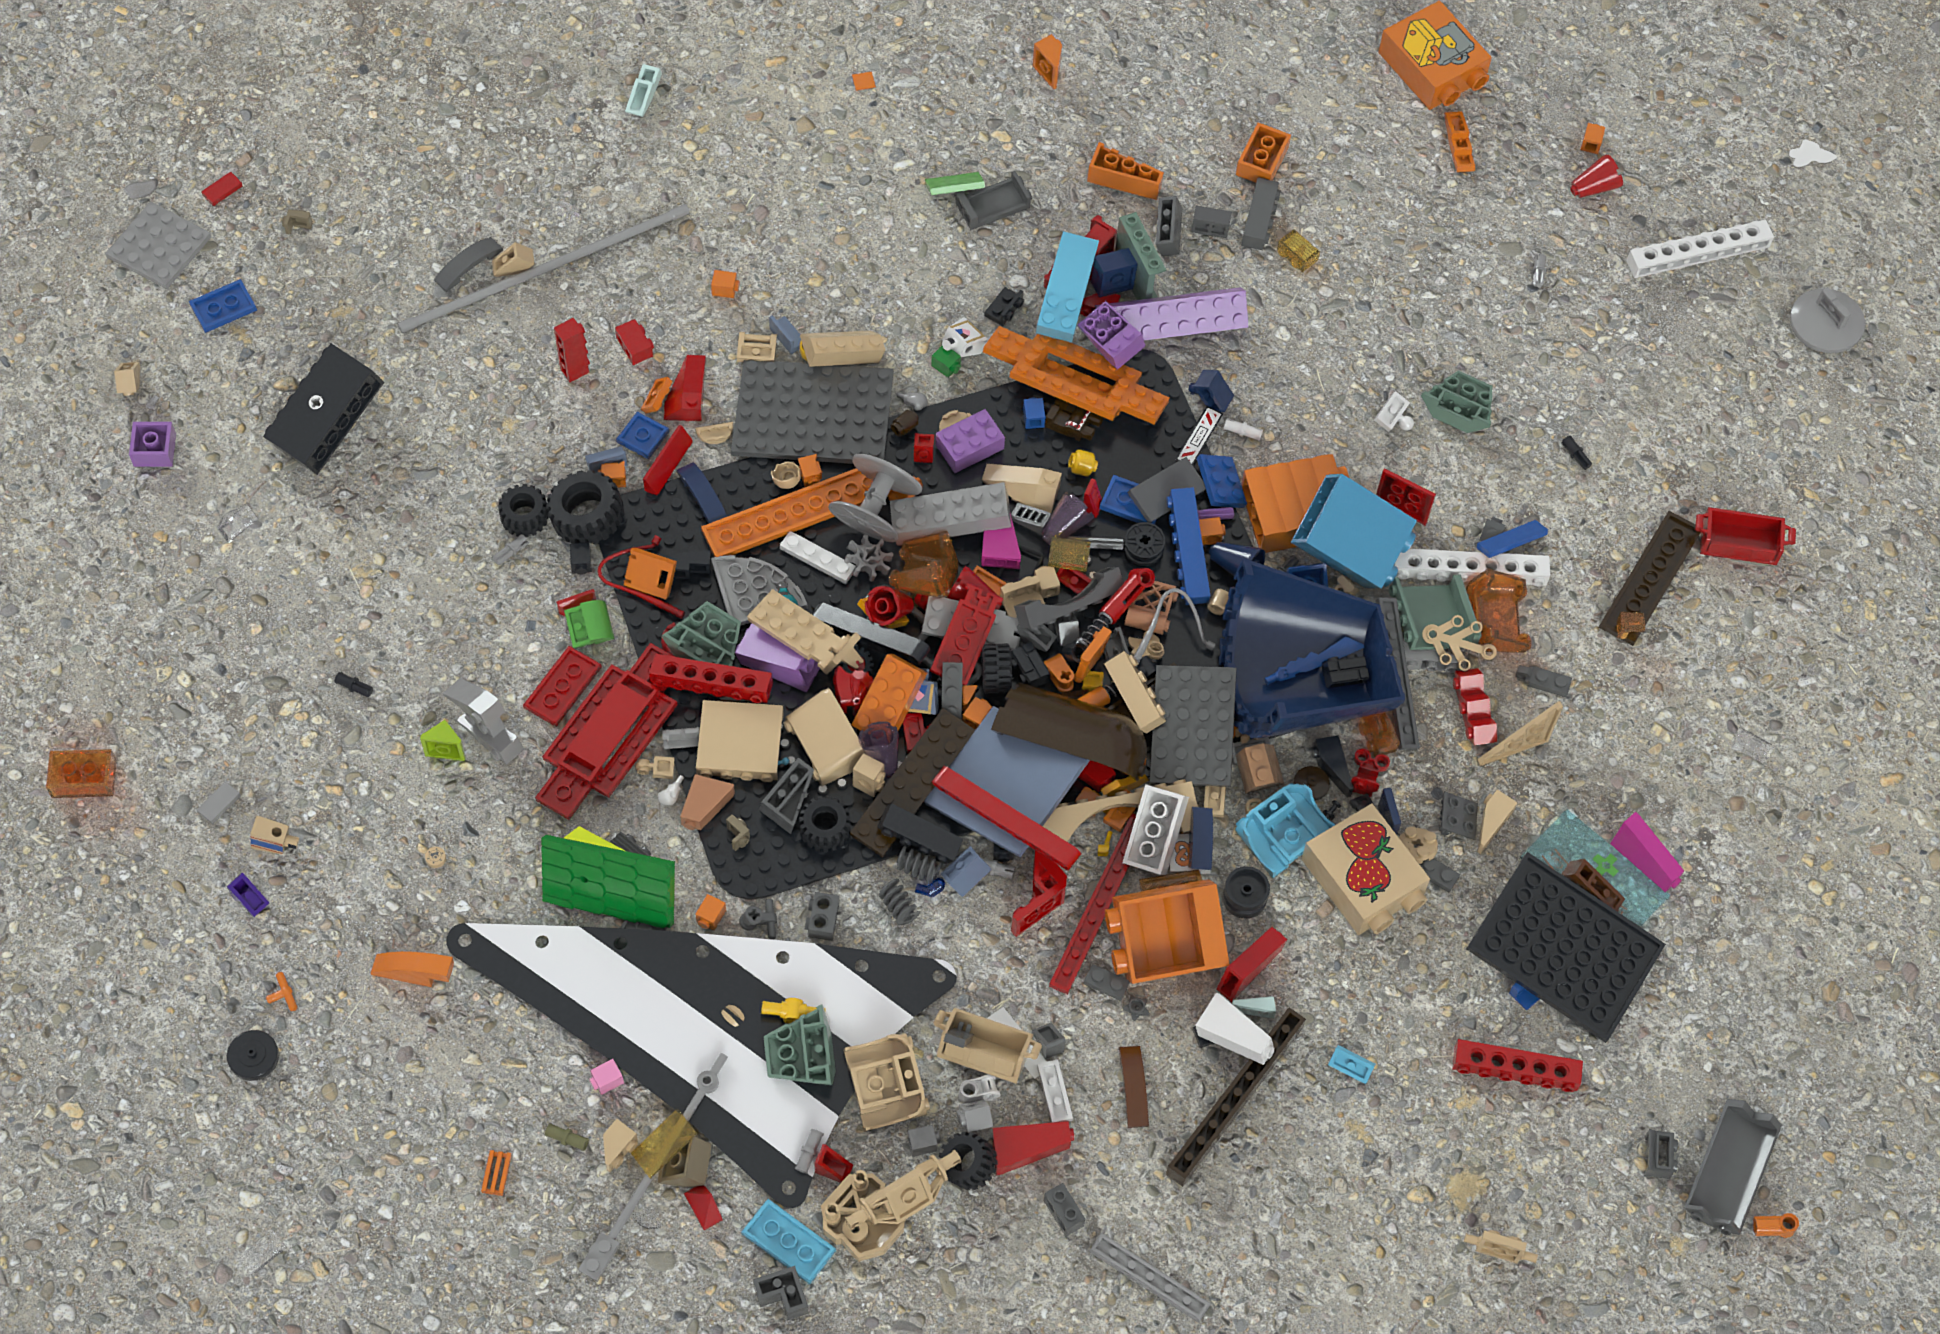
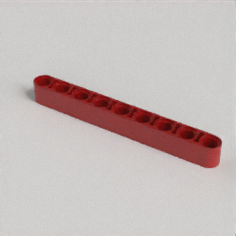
M943 766L931 781L935 787L1062 868L1070 870L1080 857L1081 852L1072 844L949 767Z

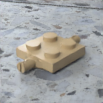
M1494 1230L1484 1231L1482 1236L1479 1237L1465 1234L1464 1242L1476 1245V1252L1516 1264L1523 1259L1534 1263L1537 1261L1538 1254L1527 1252V1243L1522 1242L1518 1237H1505Z

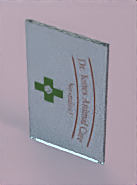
M1568 809L1520 856L1522 859L1529 852L1560 874L1563 873L1570 861L1586 859L1625 898L1617 912L1640 927L1670 896L1669 893L1664 892L1634 864Z

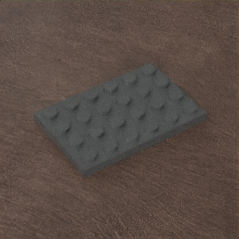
M1156 665L1155 701L1163 707L1166 713L1163 715L1166 722L1153 729L1150 784L1166 783V785H1174L1175 781L1185 779L1186 782L1192 781L1193 786L1231 787L1237 668Z

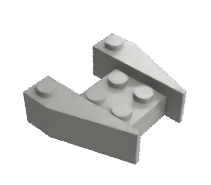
M460 678L442 693L465 712L457 719V722L480 742L496 761L500 760L507 765L524 750L519 738L505 728L500 718L505 713V710L499 699L490 692Z

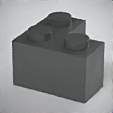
M795 1266L753 1279L760 1307L782 1301L787 1320L809 1314L808 1304Z

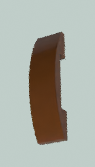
M1140 1046L1119 1047L1126 1100L1128 1128L1149 1127L1147 1091Z

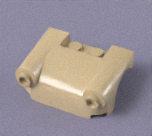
M906 1033L887 1035L872 1042L843 1049L855 1089L864 1132L926 1116L927 1111L930 1110L928 1099L924 1095L913 1051V1041L911 1036L907 1037Z

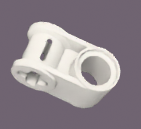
M987 1074L963 1081L959 1089V1100L962 1103L981 1099L985 1101L997 1099L1001 1094L996 1088L994 1081L996 1077ZM964 1090H972L974 1094L966 1095Z

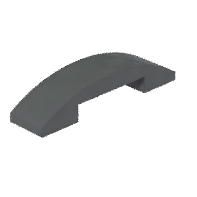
M491 237L482 239L470 245L450 260L437 274L434 281L444 291L448 292L461 282V276L487 258L490 261L502 252L503 248Z

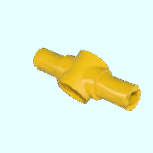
M787 998L781 1003L763 1001L761 1014L780 1016L785 1023L790 1024L799 1019L801 1015H806L817 1008L807 1006L799 998Z

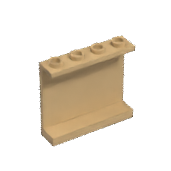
M703 700L696 762L697 775L708 778L720 776L723 779L737 777L746 781L752 779H761L764 782L778 780L777 769L781 726L784 716L783 706Z

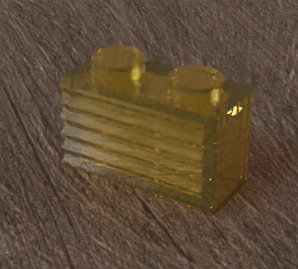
M1295 229L1287 233L1278 242V253L1282 257L1287 258L1292 266L1301 270V272H1304L1319 260L1320 251Z

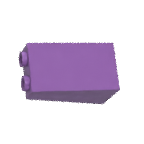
M753 623L746 630L745 636L741 643L737 645L735 651L740 664L753 670L772 673V678L804 692L808 691L820 669L817 661L812 658L807 660Z

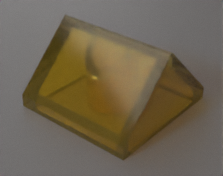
M1052 537L1048 566L1087 572L1091 542Z

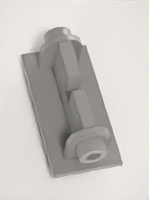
M700 727L663 730L664 749L698 747Z

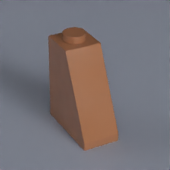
M695 774L680 816L681 825L689 830H702L732 799L735 794L734 784Z

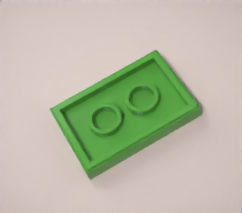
M979 172L925 179V185L931 195L985 187V182Z

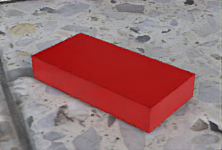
M230 171L201 191V193L212 206H215L243 187V185Z

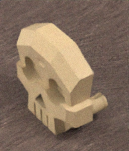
M863 1170L856 1171V1174H849L821 1205L824 1235L836 1245L842 1244L858 1262L884 1255L904 1232L905 1220L899 1224L877 1223L875 1226L866 1220L856 1226L859 1229L858 1233L851 1231L845 1217L861 1209L860 1198L865 1199L877 1189L881 1190L886 1186L873 1173L866 1174ZM854 1201L855 1208H848ZM882 1206L879 1209L872 1210L875 1214L886 1212Z

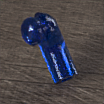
M937 878L928 886L917 883L915 893L935 897L944 890L945 881Z

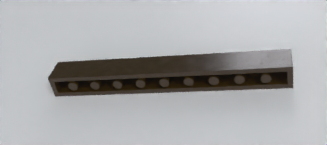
M1290 1007L1286 1010L1268 1034L1272 1038L1274 1046L1272 1057L1267 1059L1264 1065L1252 1059L1247 1061L1168 1165L1166 1171L1168 1177L1182 1187L1186 1184L1301 1032L1306 1021L1303 1016Z

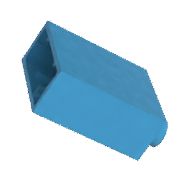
M1329 474L1325 476L1291 543L1362 587L1382 589L1383 586H1389L1398 573V567L1394 564L1400 552H1407L1414 543L1416 534L1412 532V529L1417 520L1343 474Z

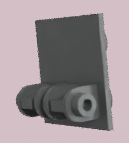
M1444 791L1443 799L1441 800L1442 810L1440 811V820L1442 822L1439 831L1441 835H1449V832H1453L1476 840L1478 803Z

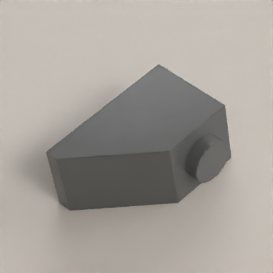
M1073 611L1071 616L1056 618L1054 625L1060 646L1064 647L1066 644L1073 643L1074 640L1080 638L1078 620Z

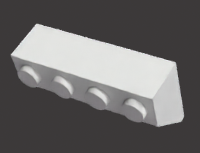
M1145 784L1123 859L1124 864L1160 875H1167L1189 797Z

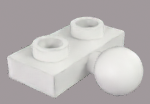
M1395 391L1374 421L1388 432L1392 430L1397 421L1402 430H1411L1414 426L1413 419L1410 416L1402 415L1410 402Z

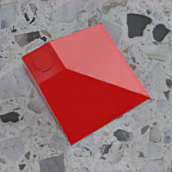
M1385 468L1382 471L1376 493L1377 496L1416 519L1418 523L1424 526L1428 522L1436 497L1435 493Z

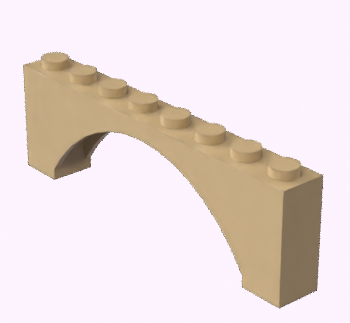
M1183 779L1175 781L1174 785L1166 786V783L1155 785L1154 787L1189 797L1179 830L1180 834H1189L1192 807H1198L1192 781L1186 782ZM1145 787L1135 789L1134 793L1127 794V791L1115 793L1114 797L1109 798L1107 795L1098 796L1096 800L1089 802L1088 799L1078 800L1074 805H1068V803L1058 804L1043 827L1068 842L1074 831L1085 820L1101 811L1116 807L1139 808Z

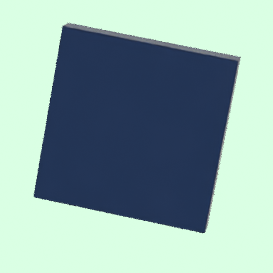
M1390 787L1383 788L1378 803L1379 812L1397 835L1401 826V819L1392 789Z

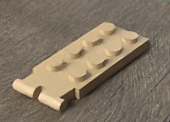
M773 589L747 616L749 622L807 660L812 658L817 661V665L821 669H824L835 657L831 653L832 651L838 654L849 642L847 637L842 636L840 638L834 634L832 627Z

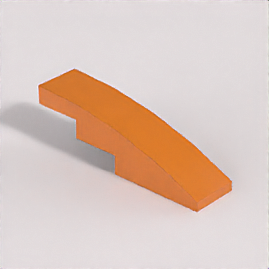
M1445 112L1447 135L1456 171H1475L1472 146L1469 140L1470 132L1463 112Z

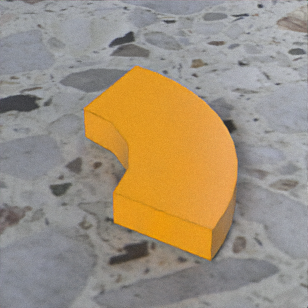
M1146 774L1140 777L1139 781L1134 780L1131 776L1116 779L1103 787L1101 792L1103 795L1112 797L1115 796V793L1122 792L1125 789L1131 791L1148 782L1149 779Z

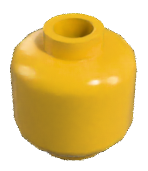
M1083 450L1071 453L1068 467L1071 468L1072 473L1086 477L1091 475L1092 471L1095 472L1098 466L1094 453Z

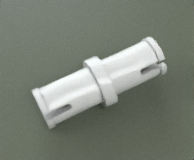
M1227 418L1224 430L1226 429L1240 434L1239 436L1241 437L1244 435L1260 441L1263 429L1247 425V422L1241 423Z

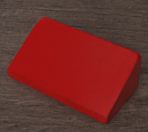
M1065 561L1057 572L1059 582L1077 594L1082 592L1092 580V578Z

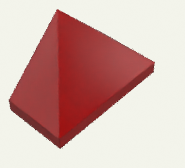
M591 589L556 601L559 614L565 616L564 610L580 606V603L596 600L595 591Z
M705 1185L694 1187L684 1193L703 1230L723 1221L714 1198Z

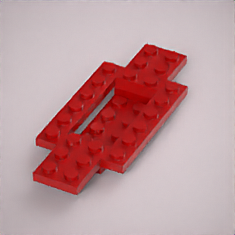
M650 643L630 671H623L613 664L610 665L542 756L544 761L555 766L557 769L535 797L537 802L570 820L592 789L610 798L678 705L676 700L663 694L667 687H657L651 684L649 671L655 654L673 655ZM648 706L649 708L647 709V711L644 713L639 722L636 724V726L633 728V730L630 732V734L624 740L622 745L619 747V749L616 751V753L613 755V757L610 759V761L603 769L602 765L614 751L616 746L619 744V742L622 740V738L634 724V722L645 709V707Z

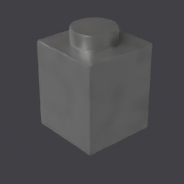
M933 1125L908 1130V1141L912 1157L937 1152L938 1144L941 1142L939 1132H934Z

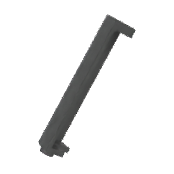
M1726 1100L1684 1207L1691 1214L1690 1217L1693 1220L1704 1222L1718 1229L1724 1235H1731V1233L1741 1234L1782 1124L1774 1114L1754 1112L1745 1100Z

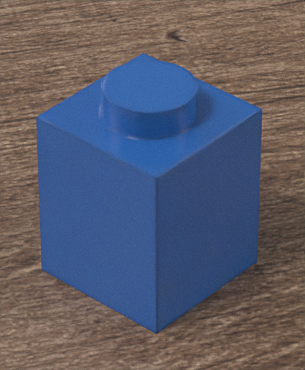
M1043 398L1024 399L1025 428L1045 427Z

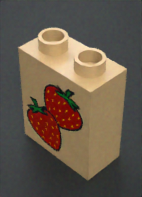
M1372 803L1306 842L1301 860L1358 935L1370 928L1374 934H1378L1394 922L1395 919L1392 916L1394 913L1403 908L1408 914L1413 913L1428 900L1424 894L1430 878Z

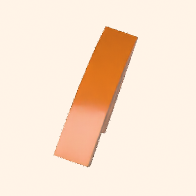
M399 951L376 954L371 975L432 987L434 979L449 982L454 960L450 956L424 952Z

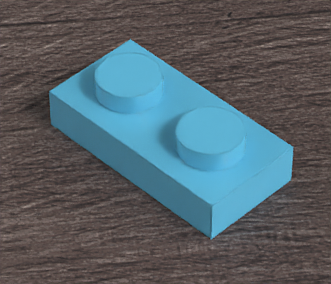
M1338 1045L1328 1065L1366 1084L1376 1064Z

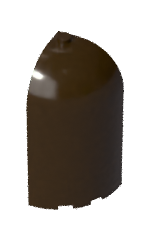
M1017 683L1016 689H1011L1005 697V700H1007L1005 707L1000 706L991 728L997 734L1009 735L1103 764L1131 776L1136 781H1139V778L1144 775L1146 769L1144 763L1147 753L1145 736L1137 723L1123 713L1024 683Z

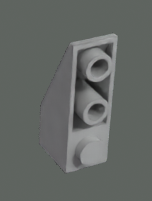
M1403 638L1407 668L1409 670H1440L1448 673L1460 670L1454 655L1450 654L1452 657L1450 664L1443 665L1439 662V655L1435 649L1410 650L1408 643ZM1444 655L1442 661L1444 663L1448 662V656Z

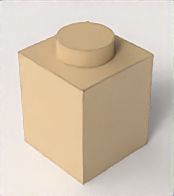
M1042 566L1034 570V576L1037 575L1040 580L1039 591L1042 598L1059 595L1060 582L1054 566Z

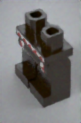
M1057 398L1046 415L1045 427L1075 438L1079 442L1082 438L1092 440L1095 428L1090 427V424L1099 427L1103 422V417Z

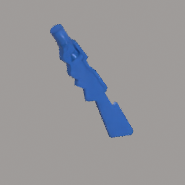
M1345 636L1320 654L1310 652L1305 658L1297 657L1296 661H1289L1285 667H1279L1275 673L1265 677V683L1269 685L1277 681L1296 677L1295 674L1299 672H1307L1321 667L1322 662L1328 658L1339 657L1340 659L1364 648V644Z

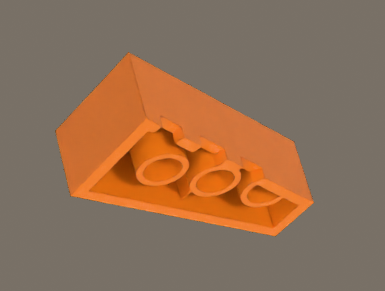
M1098 143L1089 165L1087 182L1157 200L1162 188L1164 172L1145 163L1139 164L1135 162L1134 158L1118 154V150L1113 148L1110 150L1104 147L1105 144Z

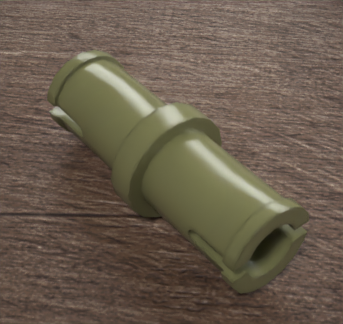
M549 1123L545 1130L546 1137L558 1140L564 1146L570 1145L581 1151H585L588 1146L589 1138L575 1134L569 1128L565 1130Z

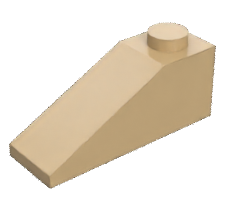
M1498 789L1493 795L1489 794L1484 801L1486 806L1482 815L1477 851L1479 854L1485 850L1517 806L1516 801Z

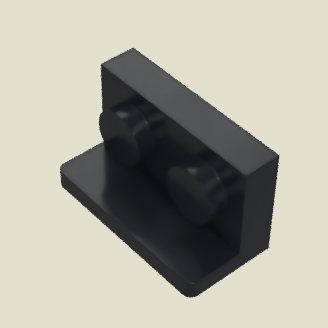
M1004 287L986 309L984 316L1003 327L1007 321H1011L1016 309H1020L1024 304V291L1020 290L1018 293H1015Z

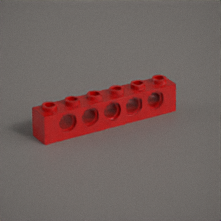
M661 654L654 655L649 671L650 683L657 687L665 686L676 690L713 694L717 697L726 696L735 700L743 699L754 703H768L773 685L772 673Z
M1458 1039L1454 1048L1452 1070H1457L1461 1074L1475 1073L1484 1078L1492 1076L1502 1081L1515 1080L1520 1081L1524 1085L1538 1084L1547 1089L1555 1087L1565 1092H1574L1581 1085L1583 1061ZM1471 1057H1477L1480 1063H1475ZM1492 1061H1498L1501 1066H1495ZM1513 1064H1518L1522 1070L1515 1069ZM1534 1068L1541 1069L1543 1073H1536L1534 1071ZM1555 1071L1561 1072L1564 1077L1556 1076Z

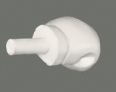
M680 775L674 784H669L667 789L658 793L659 803L671 806L677 801L681 791L679 785L684 779L683 776Z

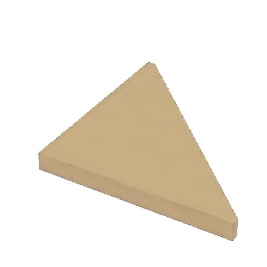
M1559 701L1478 758L1479 765L1483 766L1548 742L1563 709L1561 702Z

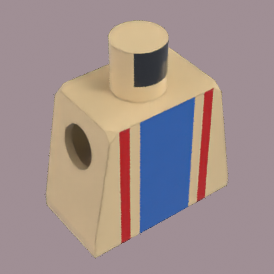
M256 816L250 833L252 849L276 854H283L285 847L297 849L300 839L299 837L289 835V826L261 816Z

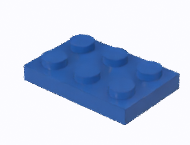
M241 279L189 301L205 333L257 311Z
M1200 454L1197 457V462L1211 506L1244 508L1247 505V501L1233 457Z
M1113 475L1099 509L1136 523L1147 522L1127 493L1139 484Z

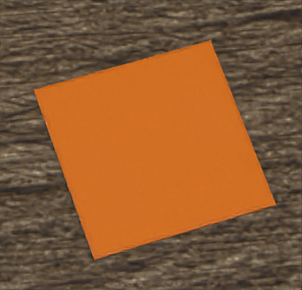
M872 71L852 74L856 91L876 88Z

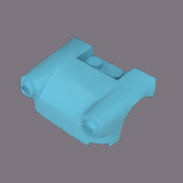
M1290 783L1252 809L1246 815V818H1241L1236 823L1235 831L1273 879L1287 869L1291 862L1303 854L1306 842L1335 826V824L1328 820L1314 801L1312 790L1307 785Z

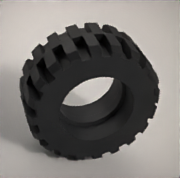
M581 470L573 475L572 473L568 474L567 478H562L557 482V486L554 485L551 489L552 494L548 495L546 509L556 533L564 541L571 542V544L588 542L597 544L600 540L609 538V534H614L617 530L616 526H620L624 516V504L616 484L613 483L609 476H605L601 472L595 473L593 470H587V472ZM590 500L600 502L597 508L588 514H571L573 509L582 502Z

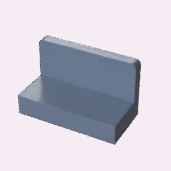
M773 315L770 316L769 326L773 334H777L778 340L790 354L798 351L801 341L800 333L785 316L778 320Z
M622 446L585 456L588 469L595 471V473L601 469V464L604 463L619 464L624 461L625 466H628L626 452L623 451Z
M970 846L941 875L963 897L991 871V868Z

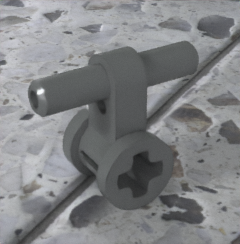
M772 899L765 900L766 913H762L761 909L756 906H750L740 916L739 924L744 930L751 931L757 925H767L768 938H776L775 924L777 923V915L774 913Z

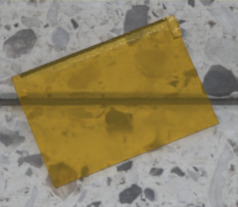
M677 1108L631 1152V1155L651 1179L697 1132Z

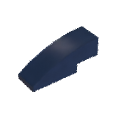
M1192 807L1188 845L1190 847L1188 868L1211 870L1212 808Z

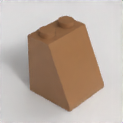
M1262 743L1246 747L1235 755L1246 794L1284 784L1274 745Z

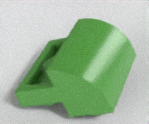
M605 601L580 603V606L564 610L573 648L577 649L593 643L597 645L615 639Z

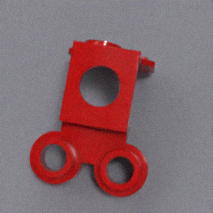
M1360 748L1354 755V762L1359 765L1357 776L1352 777L1351 780L1354 786L1352 792L1362 795L1368 793L1372 797L1373 792H1378L1380 786L1376 782L1378 774L1389 768L1390 759L1384 754H1379L1373 759L1367 749ZM1363 757L1365 761H1361L1358 758ZM1378 763H1383L1384 767L1379 766Z

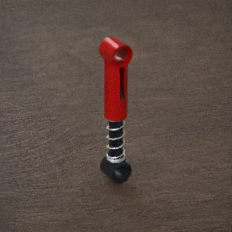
M1137 568L1130 571L1128 579L1100 609L1099 618L1093 621V625L1088 626V630L1082 633L1081 638L1063 647L1062 656L1067 663H1080L1081 655L1093 641L1095 632H1100L1103 626L1108 627V624L1113 625L1143 590L1153 585L1155 575L1151 569Z

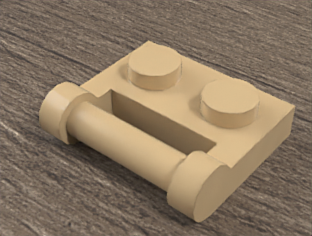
M739 332L737 362H743L744 360L774 362L777 334L769 336ZM745 341H747V342H763V343H770V344L745 343Z

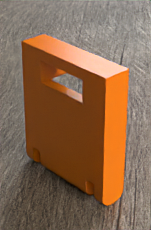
M631 548L630 553L632 555L629 556L624 586L667 599L670 595L677 561L639 548ZM661 571L668 572L666 584L661 583L659 585Z
M1103 626L1100 632H1095L1093 641L1081 655V662L1074 674V681L1081 683L1102 656L1112 633L1111 630Z

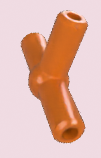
M278 972L276 978L281 990L266 996V1000L270 1004L285 998L289 1010L295 1011L298 1007L292 995V988L288 985L284 973Z

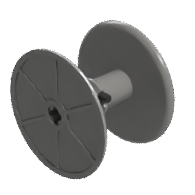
M855 454L852 458L853 464L873 482L869 490L864 492L865 498L860 507L843 501H833L828 505V508L836 518L849 527L878 540L896 542L899 538L897 531L887 521L878 516L882 505H886L885 499L890 490L907 495H918L922 492V486L913 476L892 463L867 454Z

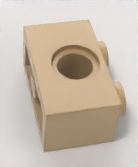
M863 753L853 768V787L872 797L877 792H881L886 783L884 781L886 775L884 773V764Z

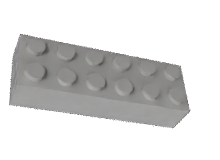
M1004 482L890 501L892 526L899 536L896 541L897 546L1012 527L1008 493Z

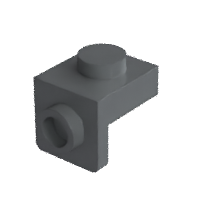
M1492 517L1491 520L1487 519L1479 541H1484L1503 533L1505 525L1502 524L1503 520Z

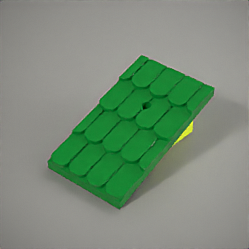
M580 826L564 838L545 835L541 838L543 902L568 909L576 908L598 915L605 914L634 923L638 921L660 928H670L674 925L675 861L625 851Z

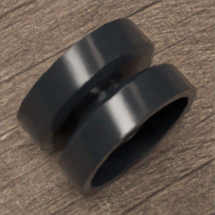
M1248 866L1236 868L1232 871L1225 882L1223 890L1225 908L1238 918L1250 919L1258 916L1264 910L1270 894V883L1267 876L1261 870Z

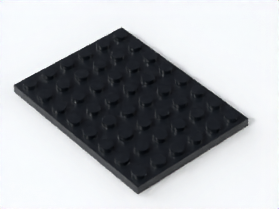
M1527 852L1466 947V950L1606 1043L1666 944Z

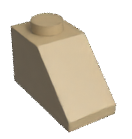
M516 242L492 260L494 276L515 275L531 268L535 264L533 249Z
M140 362L120 363L114 370L117 393L129 396L134 395V392L138 391L140 385Z

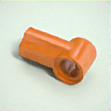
M1785 1213L1782 1216H1755L1753 1218L1755 1236L1790 1238L1799 1227V1220L1792 1213ZM1783 1222L1789 1223L1792 1229L1785 1228Z

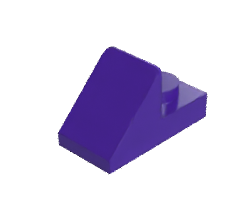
M240 873L226 886L235 901H239L252 917H255L269 904V901L244 873Z

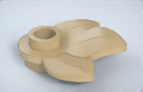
M1152 634L1142 657L1147 655L1151 659H1161L1163 657L1164 647L1155 634ZM1128 638L1129 646L1133 649L1131 651L1132 655L1136 653L1143 639Z

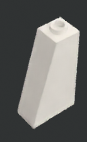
M1219 993L1214 995L1195 1025L1198 1036L1263 1065L1274 1053L1272 1038Z

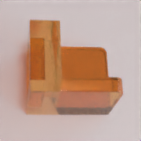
M1620 612L1617 619L1618 639H1626L1629 632L1645 631L1644 613Z

